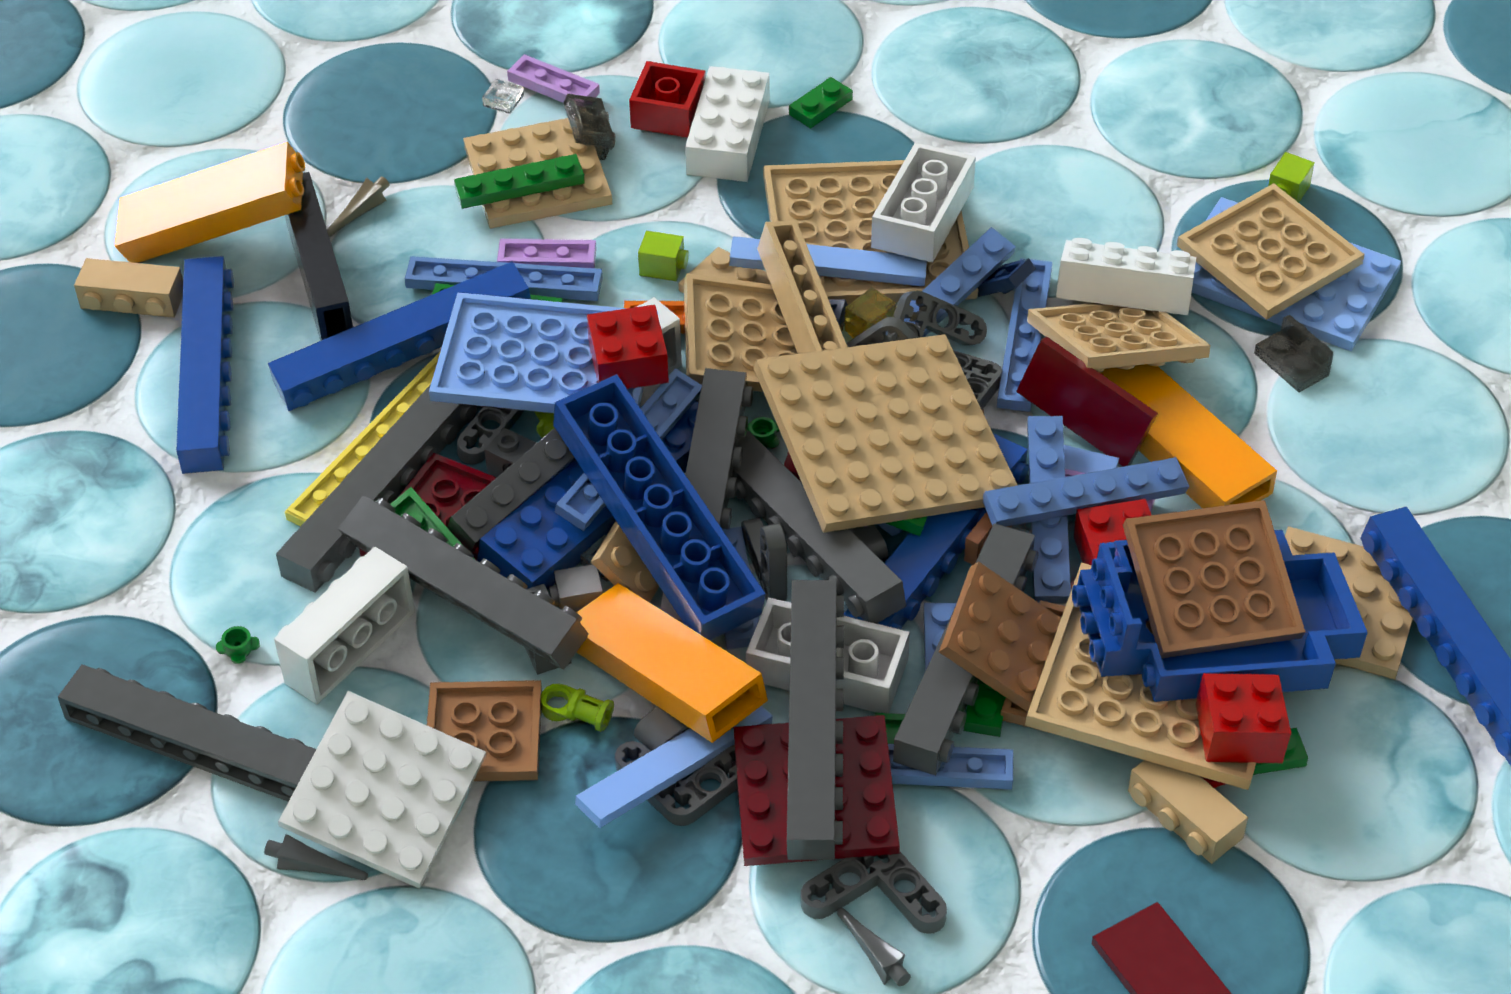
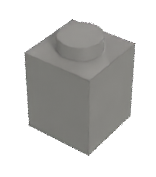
M593 564L554 571L555 586H549L550 598L554 600V606L559 607L561 610L564 606H567L578 612L603 594L598 569Z

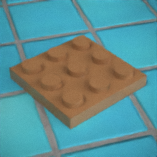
M978 561L969 568L939 653L1028 712L1061 618Z
M541 680L430 683L427 726L486 751V757L474 781L538 780Z

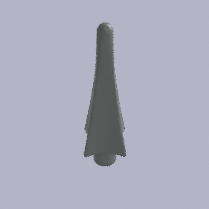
M285 834L283 843L268 840L264 849L265 855L278 858L277 869L325 873L359 880H366L368 878V873L331 858L288 834Z
M839 908L837 915L856 938L883 984L885 985L891 978L898 986H904L908 983L911 975L903 967L905 954L867 929L844 908Z

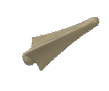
M381 176L373 183L366 178L346 208L327 229L329 237L357 217L385 202L386 199L382 192L390 186L387 179Z

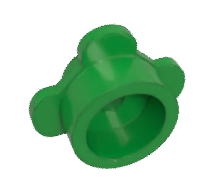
M758 417L748 423L747 430L766 448L774 449L779 446L780 440L777 438L779 428L772 419Z
M234 626L227 629L223 633L221 641L216 644L217 652L219 654H226L235 664L243 663L251 651L257 650L260 647L259 639L251 637L249 630L242 626Z

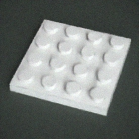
M347 691L278 820V825L420 889L486 757V751Z

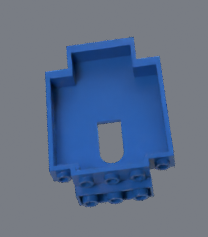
M1283 530L1274 531L1305 629V634L1300 639L1161 658L1154 635L1146 626L1149 618L1127 540L1100 543L1097 559L1092 560L1091 569L1080 570L1078 584L1072 588L1074 607H1079L1081 612L1080 623L1082 633L1084 635L1088 634L1090 640V658L1092 662H1097L1101 677L1142 674L1143 684L1145 687L1150 688L1154 702L1197 699L1203 673L1279 675L1282 692L1328 689L1336 665L1335 659L1360 658L1368 632L1335 552L1292 555Z

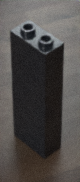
M306 172L303 173L302 179L304 194L301 198V210L285 215V219L319 338L322 341L353 328L349 301L310 173Z

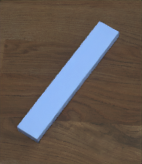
M733 236L729 266L765 270L757 250L760 239ZM806 244L819 276L925 286L927 261L895 253Z
M760 706L734 727L772 724L773 716ZM734 727L713 743L689 728L576 795L575 805L601 828L701 768L725 749L735 745Z

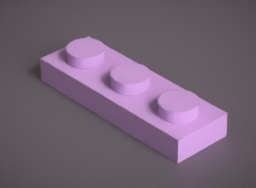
M525 54L507 71L508 81L580 110H584L600 94L598 83Z
M500 239L497 262L509 263L513 261V263L595 268L596 240Z

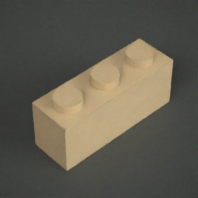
M86 258L74 284L79 305L82 309L175 318L183 298L180 267Z
M1145 760L1131 770L1128 792L1132 799L1139 806L1146 807L1157 816L1164 828L1174 831L1196 855H1202L1212 864L1244 838L1248 817L1200 776Z

